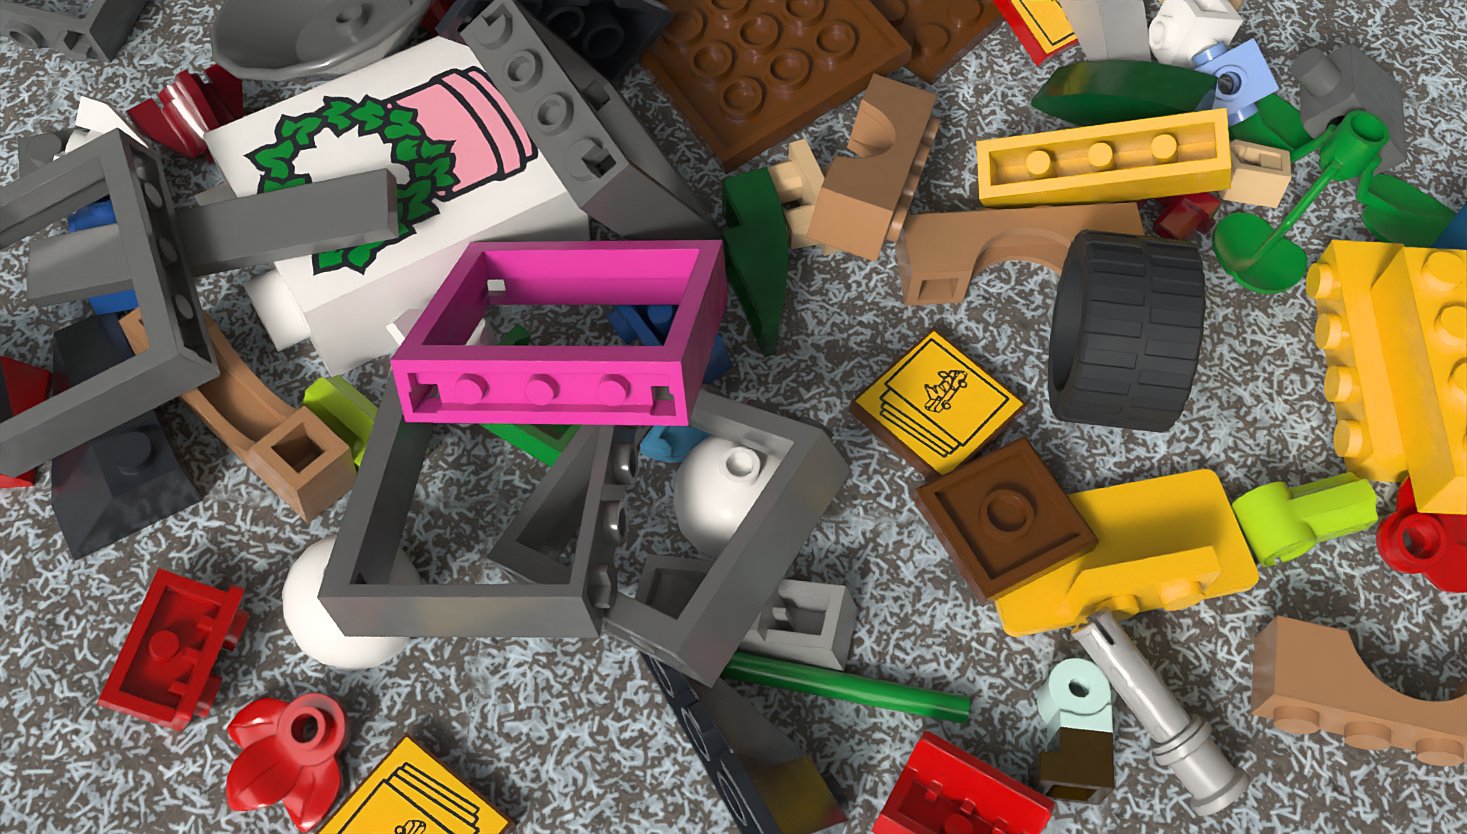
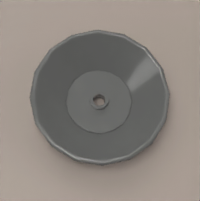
M224 0L209 32L213 60L226 71L243 80L272 82L332 81L401 52L415 34L435 0Z

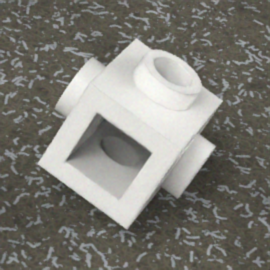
M1165 0L1148 30L1150 49L1157 58L1158 63L1193 70L1196 68L1191 59L1194 56L1224 41L1228 49L1243 19L1228 0Z

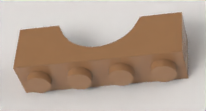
M875 73L873 74L861 100L847 146L848 149L862 158L835 156L821 186L806 238L874 262L878 259L885 239L897 243L941 119L931 116L937 94Z
M1096 202L1090 205L1054 207L1051 205H1039L1033 208L996 210L993 208H981L975 211L938 213L935 211H923L917 214H908L895 244L904 305L963 303L967 288L975 276L985 268L1005 261H1029L1050 268L1061 275L1071 242L1084 229L1145 236L1136 202L1114 204Z
M137 307L119 320L135 355L150 348L140 309ZM202 309L220 376L177 398L309 524L353 487L357 473L351 449L305 405L300 409L294 408L267 388L239 357L218 324Z
M1277 615L1254 638L1250 714L1274 719L1273 725L1277 729L1288 733L1311 734L1318 730L1344 735L1346 744L1359 749L1383 750L1393 746L1416 751V758L1430 765L1456 766L1463 762L1467 763V678L1458 684L1450 700H1419L1392 689L1378 679L1361 660L1347 630Z

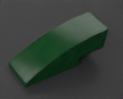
M1102 60L1081 62L1058 67L1033 97L1031 106L1045 114L1080 127L1207 111L1213 108L1218 77L1180 66L1149 61Z
M767 167L723 179L722 215L729 229L722 231L726 276L764 358L776 354L781 334L789 258L786 225L779 196Z

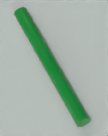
M734 652L719 676L960 724L967 723L970 709L969 696L740 652Z

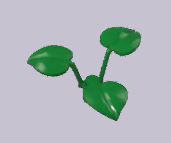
M1271 93L1254 102L1258 109L1257 113L1228 127L1230 139L1232 141L1236 139L1289 151L1290 163H1294L1321 148L1319 151V167L1323 173L1275 230L1265 220L1256 215L1232 213L1225 216L1214 229L1212 247L1224 271L1228 275H1232L1238 284L1256 293L1278 294L1294 287L1304 276L1307 269V256L1301 247L1284 238V236L1332 179L1335 181H1347L1349 178L1360 176L1355 198L1358 202L1366 205L1362 211V221L1366 228L1383 243H1401L1405 247L1430 248L1457 213L1398 178L1386 174L1373 176L1374 170L1382 162V158L1378 153L1390 140V132L1387 125L1376 115L1362 110L1351 111L1338 126L1331 124L1324 134L1313 139L1301 123L1300 112L1285 100Z

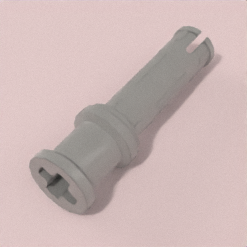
M1103 607L1085 618L1089 624L1085 626L1083 623H1079L1071 631V635L1080 642L1153 738L1150 744L1153 750L1152 756L1160 766L1169 765L1192 795L1190 806L1198 816H1207L1220 811L1237 800L1249 787L1251 778L1242 767H1233L1210 737L1212 727L1207 720L1199 717L1196 713L1188 715L1112 616L1113 613L1109 607Z

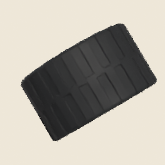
M1088 229L1080 231L1074 237V241L1071 242L1058 284L1049 342V404L1052 414L1057 420L1158 433L1168 431L1175 425V421L1180 418L1184 411V406L1192 390L1204 332L1203 325L1206 307L1205 274L1203 273L1201 255L1192 242Z

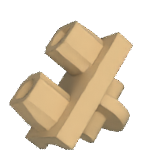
M806 139L789 143L788 160L767 167L778 193L780 204L793 200H798L800 207L783 211L789 249L819 244L823 255L826 256L840 252V249L808 239L806 236L821 186L831 164L820 169Z

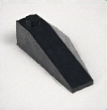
M456 0L436 26V31L440 37L468 46L460 33L494 0ZM517 0L616 86L676 16L670 7L655 0Z
M117 312L103 315L95 314L53 332L52 397L135 356L119 323L120 318ZM160 406L52 459L51 506L70 553L75 560L83 558L203 501Z
M638 650L740 834L843 833L848 821L843 812L849 809V804L840 784L829 770L819 773L805 751L720 677H718L711 688Z

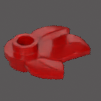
M1409 474L1399 486L1395 511L1386 515L1377 528L1376 545L1383 561L1399 573H1421L1437 589L1443 592L1466 593L1467 515L1417 512ZM1403 532H1406L1412 540L1410 553L1404 546Z
M307 693L295 698L290 703L270 697L249 703L238 712L227 727L232 740L244 749L234 760L227 775V804L234 811H254L275 805L282 800L295 826L301 832L307 833L316 828L326 818L341 793L344 778L338 754L342 751L349 738L350 723L348 714L337 699L321 693ZM314 716L318 722V732L314 739L306 742L303 738V728L307 719Z

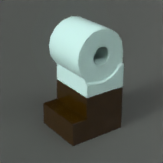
M1081 658L1066 659L1055 666L1038 694L1037 705L1039 714L1047 724V752L1040 751L1028 768V787L1051 800L1100 805L1115 788L1112 705L1109 681L1099 667L1091 661Z

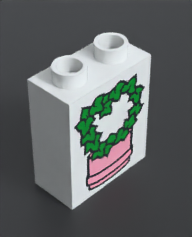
M440 36L202 135L224 183L194 195L199 206L387 168L396 177L399 238L267 263L271 269L270 271L242 283L277 351L279 352L309 338L331 377L338 374L342 375L398 348L400 345L386 328V325L400 312L407 309H425L470 242L590 241L588 214L578 208L468 46ZM488 280L489 291H505L504 280Z

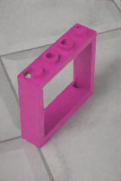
M723 240L470 242L390 360L405 422L688 426L728 300ZM488 280H504L505 291H489ZM490 305H679L664 346L466 345ZM655 386H669V392L674 394V400H656ZM439 390L440 398H434Z

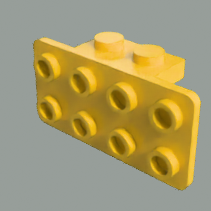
M1200 469L1067 494L1099 540L1094 551L994 602L1004 631L1010 636L1021 637L1075 626L1079 623H1088L1085 618L1103 607H1109L1113 613L1112 616L1117 622L1131 618L1140 612L1164 608L1166 611L1185 609L1205 599L1248 591L1258 582L1259 572L1219 477L1209 469Z

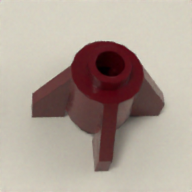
M214 64L203 70V74L209 82L205 84L198 73L190 74L185 69L176 74L174 83L158 93L157 97L164 106L161 110L151 97L125 111L130 122L142 136L191 160H198L205 156L209 164H213L215 161L202 135L244 117L242 79H238L218 64Z

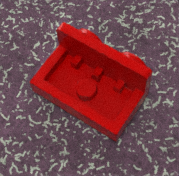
M158 568L96 705L181 732L190 722L193 714L206 718L223 678L210 673L221 648L234 651L250 612L238 608L245 588L231 584L228 591L225 592Z
M924 731L871 832L875 834H1040L1052 816L1055 803L1046 796L934 733Z

